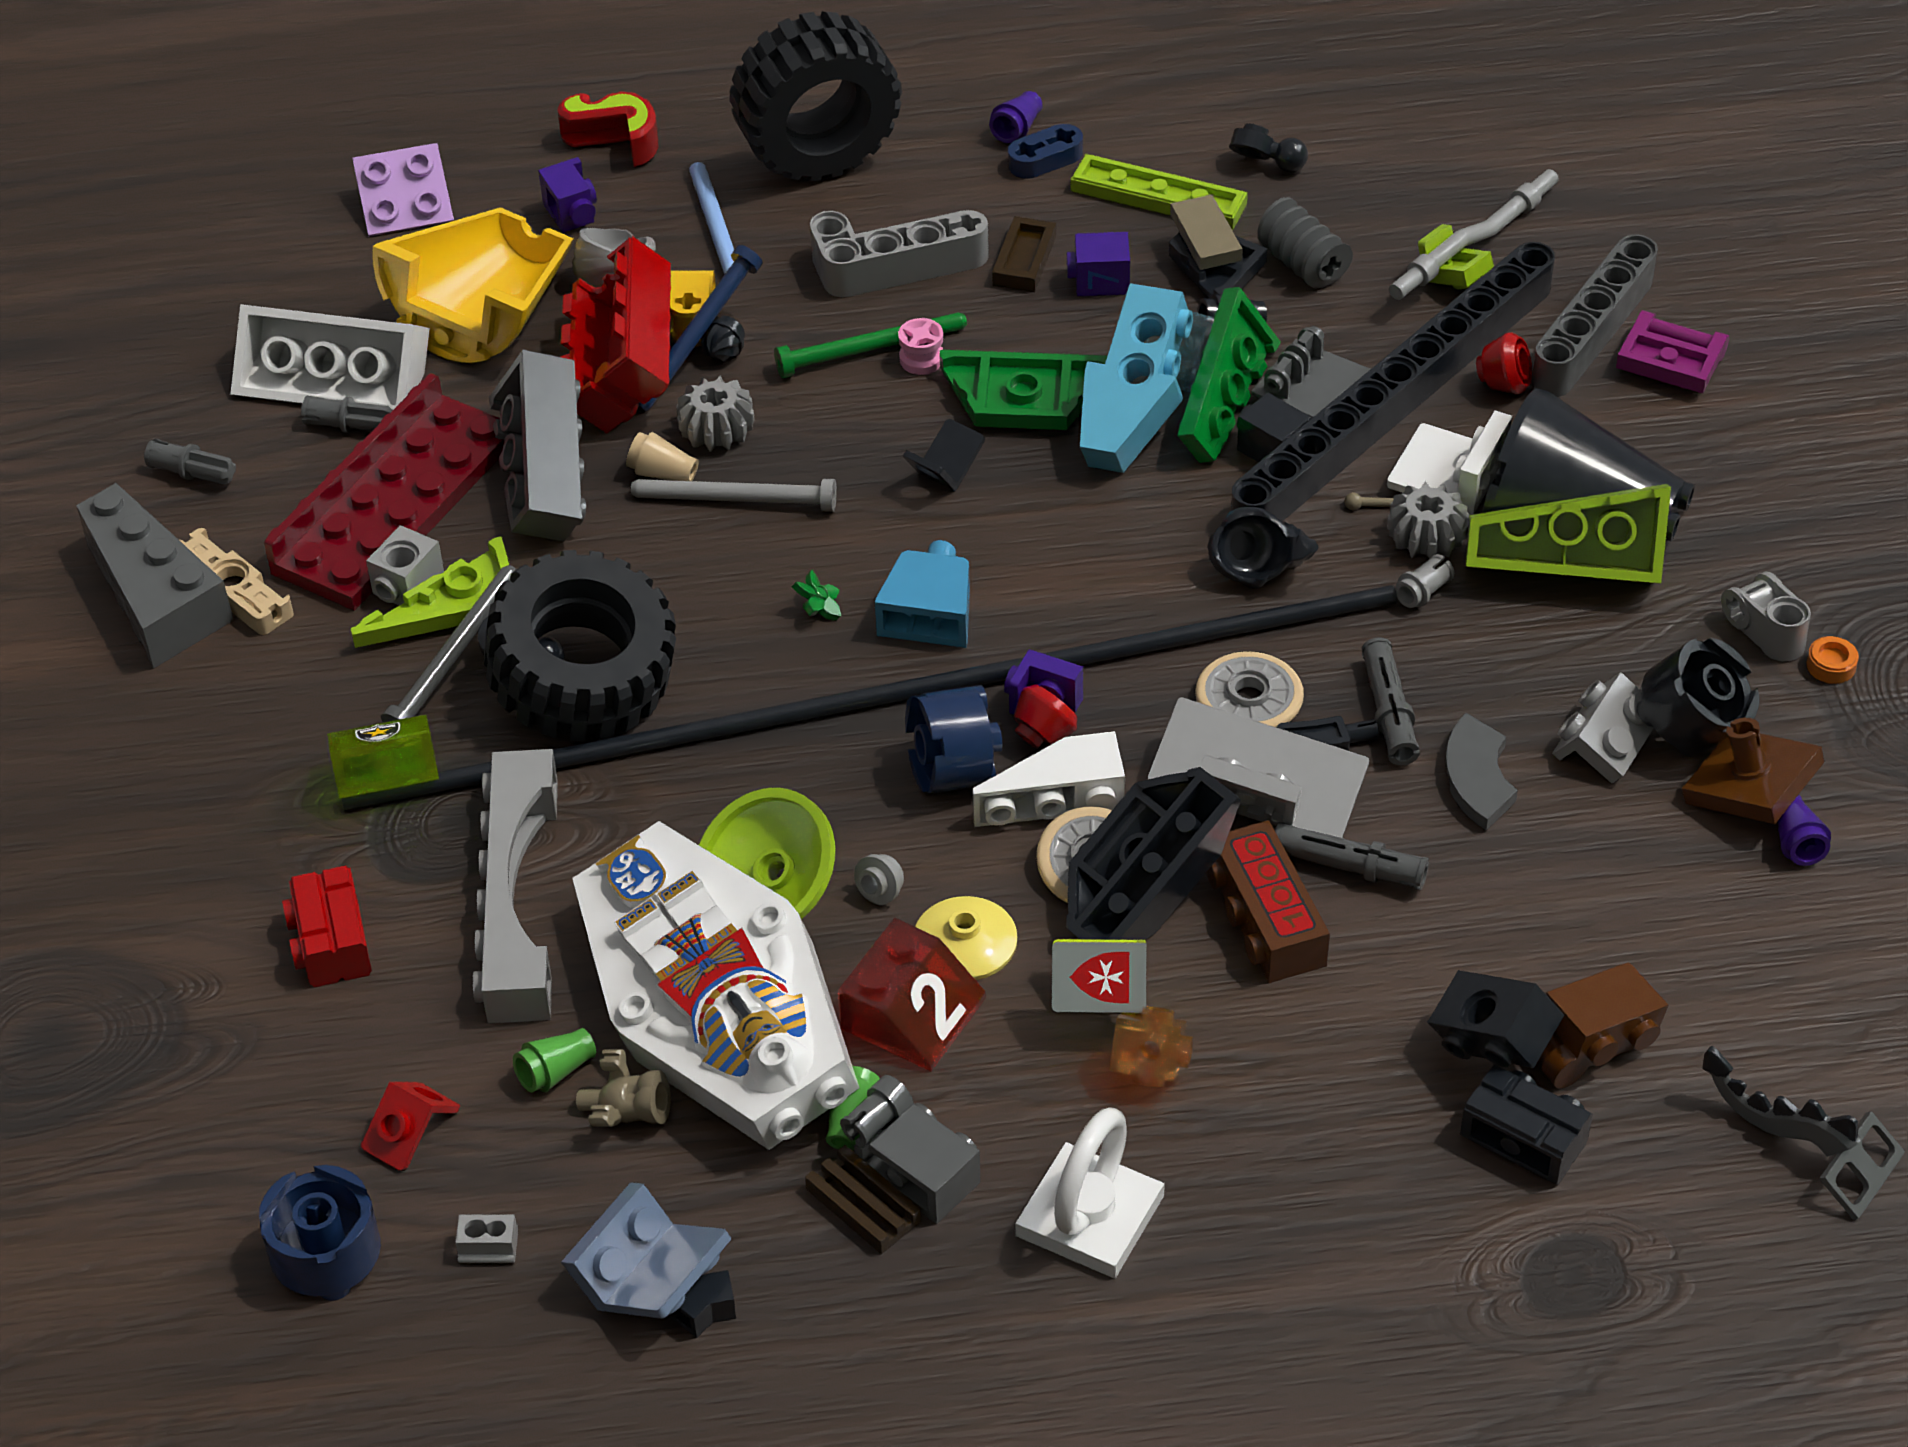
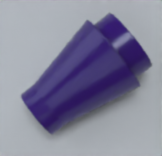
M1026 91L1016 98L997 105L992 110L989 127L994 137L1004 143H1012L1019 138L1025 137L1037 114L1042 110L1043 103L1039 95L1032 91Z
M1798 795L1777 821L1781 850L1784 856L1798 865L1808 866L1820 862L1827 856L1830 851L1831 832L1803 802L1801 796Z

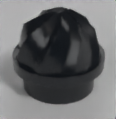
M729 316L716 317L701 338L703 353L712 357L713 361L720 359L725 362L731 357H737L744 348L745 331L742 325Z

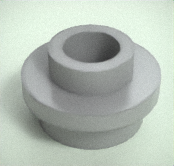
M885 854L867 855L856 864L854 870V879L858 890L868 901L877 905H885L898 896L904 882L903 871L899 863L891 856Z

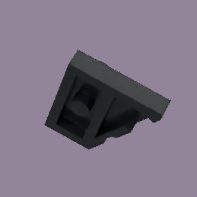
M1178 232L1169 242V256L1210 297L1211 294L1222 295L1224 289L1240 287L1243 289L1267 262V248L1236 236L1242 247V261L1200 270L1183 237Z

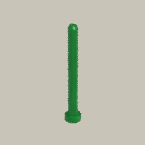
M959 312L931 318V320L939 323L943 329V334L959 331L967 326L965 314ZM901 326L790 351L787 345L776 347L774 349V358L778 373L781 378L794 376L795 368L899 345L898 331Z

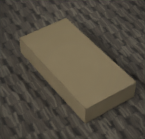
M1212 194L1171 203L1170 215L1200 270L1242 261V247Z

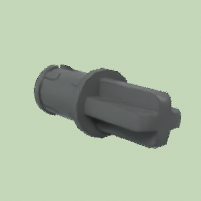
M307 395L302 403L301 416H304L302 418L303 424L332 426L340 428L342 432L349 433L351 428L373 431L380 424L383 417L391 413L393 409L389 406L357 403L353 397L333 400Z
M154 438L149 441L144 453L146 466L178 473L184 480H192L196 477L220 484H228L232 481L233 474L236 472V464L229 457L201 451L200 447L196 444L181 446Z

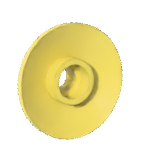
M953 897L934 904L922 914L914 929V949L920 962L932 973L954 981H975L994 975L1010 962L1017 947V930L1011 916L999 905L979 897Z

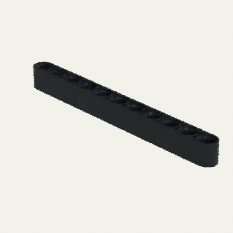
M1527 242L1518 246L1239 478L1232 487L1231 511L1240 507H1257L1270 512L1282 521L1289 517L1481 354L1484 346L1502 336L1547 298L1551 291L1555 261L1553 249L1541 242Z

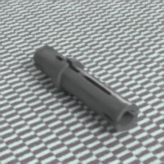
M1382 637L1373 638L1363 644L1361 651L1377 707L1374 719L1378 725V730L1384 734L1390 762L1396 765H1407L1417 760L1420 756L1419 745L1416 742L1413 730L1415 723L1414 711L1412 706L1406 703L1401 679L1392 653L1391 642ZM1383 677H1385L1388 688L1385 687ZM1393 713L1395 714L1397 725L1395 724Z
M1279 822L1275 829L1289 857L1364 875L1365 881L1373 883L1381 879L1414 887L1418 890H1422L1429 868V858L1419 857L1386 849L1385 843L1373 841L1372 845L1330 834L1298 828L1283 822Z

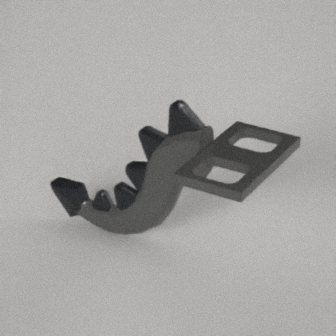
M1710 1046L1704 1053L1702 1069L1712 1076L1724 1100L1749 1123L1765 1132L1780 1137L1812 1142L1821 1149L1826 1157L1836 1154L1819 1180L1853 1220L1859 1219L1905 1153L1872 1111L1865 1113L1858 1123L1857 1119L1851 1115L1833 1118L1826 1115L1821 1105L1813 1099H1809L1802 1109H1798L1784 1096H1777L1772 1107L1764 1093L1756 1091L1751 1096H1748L1745 1093L1746 1083L1730 1078L1729 1074L1734 1068L1715 1047ZM1871 1127L1879 1134L1889 1148V1154L1880 1167L1877 1166L1862 1146V1140ZM1845 1164L1850 1167L1863 1184V1191L1854 1204L1849 1201L1836 1184V1176Z

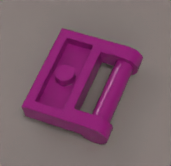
M1642 310L1618 353L1616 368L1684 389L1704 393L1719 361H1722L1730 336L1717 331L1714 335L1669 323L1656 319L1655 313Z

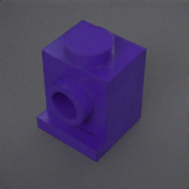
M578 157L538 170L543 204L562 233L594 223L596 209L593 204L597 203V196L589 178L583 179L582 163Z

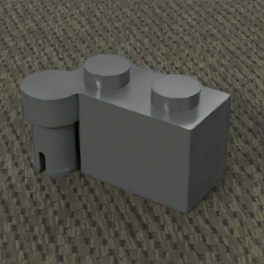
M884 1075L867 1090V1098L849 1115L840 1120L844 1134L851 1141L860 1134L854 1145V1153L921 1208V1213L936 1224L981 1183L980 1151L975 1143L961 1132L954 1133L937 1121L934 1114L923 1104H914L913 1098L906 1087L891 1075Z

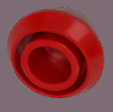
M1512 332L1505 333L1484 346L1482 355L1477 357L1476 369L1481 382H1486L1490 389L1511 394H1521L1530 385L1532 380V361L1528 346L1522 337Z
M1036 684L1024 687L1021 690L1013 718L1019 724L1014 731L1024 741L1038 749L1042 743L1050 746L1064 737L1075 733L1077 730V715L1059 698Z

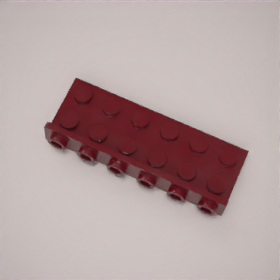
M429 373L417 386L409 391L404 400L391 413L383 417L380 424L363 441L356 444L353 451L326 475L325 479L307 498L302 499L298 503L296 509L278 527L271 530L264 541L271 575L355 611L372 593L366 560L400 525L426 536L498 461L505 442L503 439L495 438L493 424L496 419L500 420V418L442 395L439 376Z

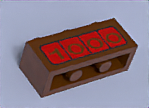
M1267 820L1230 831L1222 854L1206 874L1212 888H1220L1225 898V910L1231 925L1241 928L1245 936L1246 953L1252 965H1260L1268 983L1326 967L1330 932L1270 821Z

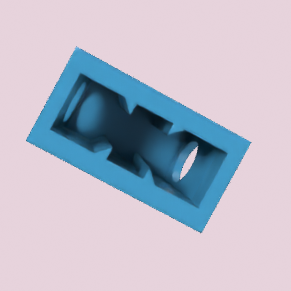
M937 540L930 543L927 553L907 550L900 554L875 600L877 636L967 647L970 600L969 561L964 557H957L956 549L951 543Z

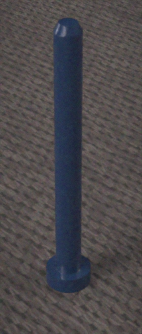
M737 245L731 253V258L734 261L671 348L669 352L670 381L748 272L756 274L762 266V259L750 248L744 245ZM652 398L644 405L639 402L638 409L642 412L649 410L658 398Z

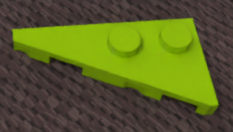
M496 537L487 542L489 551L473 561L467 563L461 558L449 565L443 573L433 575L403 594L404 603L385 615L376 610L364 617L357 626L351 628L355 648L458 626L500 569L509 565L502 537Z

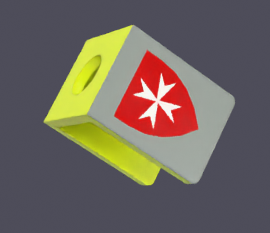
M1056 939L1052 945L1053 1011L1146 1013V941Z

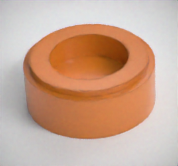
M1834 636L1822 637L1811 644L1806 666L1810 674L1822 682L1830 684L1844 683L1854 676L1859 654L1855 646L1843 638Z

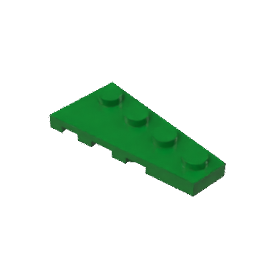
M1240 287L1227 288L1223 291L1219 307L1214 315V322L1207 344L1203 349L1202 360L1196 379L1191 387L1188 404L1183 419L1179 424L1177 436L1199 463L1216 460L1236 424L1234 417L1236 409L1245 407L1251 397L1248 388L1252 380L1263 376L1268 367L1264 360L1266 355L1276 352L1281 343Z

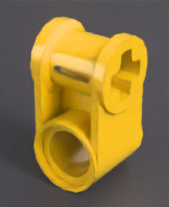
M714 270L671 271L670 312L672 313L670 334L674 344L715 289ZM701 339L694 348L702 346Z

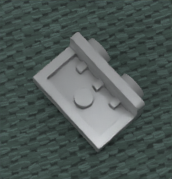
M1621 672L1604 684L1600 680L1592 683L1579 698L1578 702L1583 705L1581 710L1571 715L1558 730L1557 734L1562 739L1552 754L1559 760H1562L1573 751H1576L1610 783H1614L1623 777L1654 728L1646 725L1638 715L1637 705L1642 700L1641 690Z

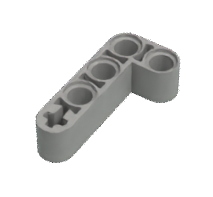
M823 211L812 217L810 221L814 266L825 290L836 297H850L976 269L983 266L989 257L988 221L978 211H959L859 234L854 233L848 218L837 211Z

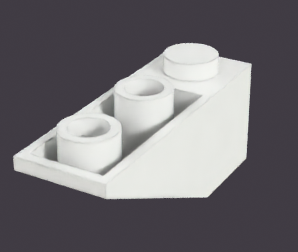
M1115 731L1064 737L974 787V826L1005 825L1022 821L1055 819L1069 810L1080 807H1101L1113 810L1125 796V774Z

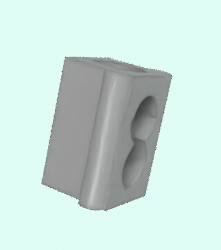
M459 1215L456 1235L458 1263H515L518 1239V1224H516L515 1215Z

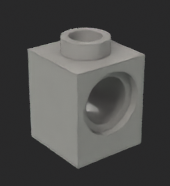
M401 525L366 560L373 594L385 602H393L397 605L404 603L403 594L431 576L444 572L439 541Z

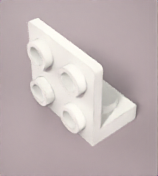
M1494 411L1485 427L1478 426L1473 439L1425 423L1420 424L1390 473L1387 487L1404 493L1407 485L1420 489L1425 481L1431 488H1438L1445 484L1448 493H1460L1462 504L1467 506V512L1470 515H1474L1500 467L1501 462H1498V457L1511 427L1512 416Z

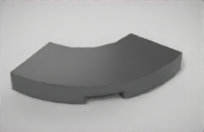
M1465 713L1457 722L1449 737L1445 760L1446 773L1450 784V792L1458 806L1473 822L1487 830L1516 802L1518 790L1503 777L1498 766V758L1505 749L1506 736Z

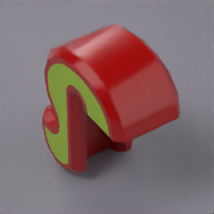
M580 93L567 97L558 106L561 139L572 147L630 141L634 167L647 163L658 150L656 113L650 101L636 93H612L596 102H590L589 95Z

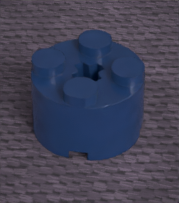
M983 686L923 693L911 696L908 699L905 711V732H914L915 749H909L908 755L914 778L923 792H928V794L974 788L996 776L994 753L1002 751V735L998 723L989 722L987 696Z
M333 1165L313 1166L315 1172L296 1176L294 1171L283 1176L271 1186L259 1208L261 1235L272 1272L285 1287L294 1292L307 1296H321L329 1301L339 1300L350 1292L351 1287L358 1284L369 1274L376 1264L380 1253L381 1238L370 1196L362 1180L352 1172Z

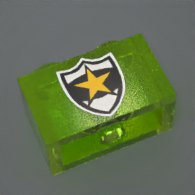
M427 715L327 733L339 799L439 779Z

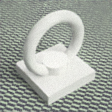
M1111 1107L1102 1109L1087 1123L1075 1145L1065 1142L1015 1223L1017 1237L1114 1279L1117 1277L1163 1199L1165 1186L1163 1182L1120 1165L1127 1134L1126 1120L1121 1111ZM1103 1142L1100 1155L1098 1156L1096 1152Z

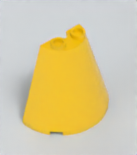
M500 207L379 242L373 245V268L383 300L389 298L400 315L396 322L430 328L428 351L456 362H481L501 353L515 341L568 255L574 238L550 228L543 230L542 235H536L526 222V218Z

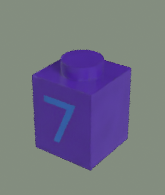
M1128 232L1075 233V252H1066L1067 278L1076 279L1077 296L1127 294L1130 284Z

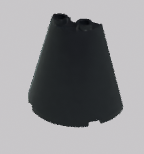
M1536 388L1521 405L1509 429L1498 457V462L1501 463L1496 472L1495 484L1489 485L1482 513L1668 484L1671 486L1666 540L1672 542L1680 522L1681 515L1678 512L1680 509L1688 510L1694 495L1695 484L1684 481L1549 391Z

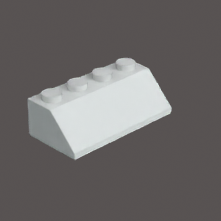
M240 304L231 394L303 403L307 395L333 400L353 397L357 403L389 406L394 410L408 395L409 391L417 386L423 378L430 328L412 324Z

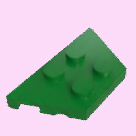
M940 350L939 358L940 369L975 427L1067 430L1082 412L1084 376L1087 361L1105 364L1107 355Z

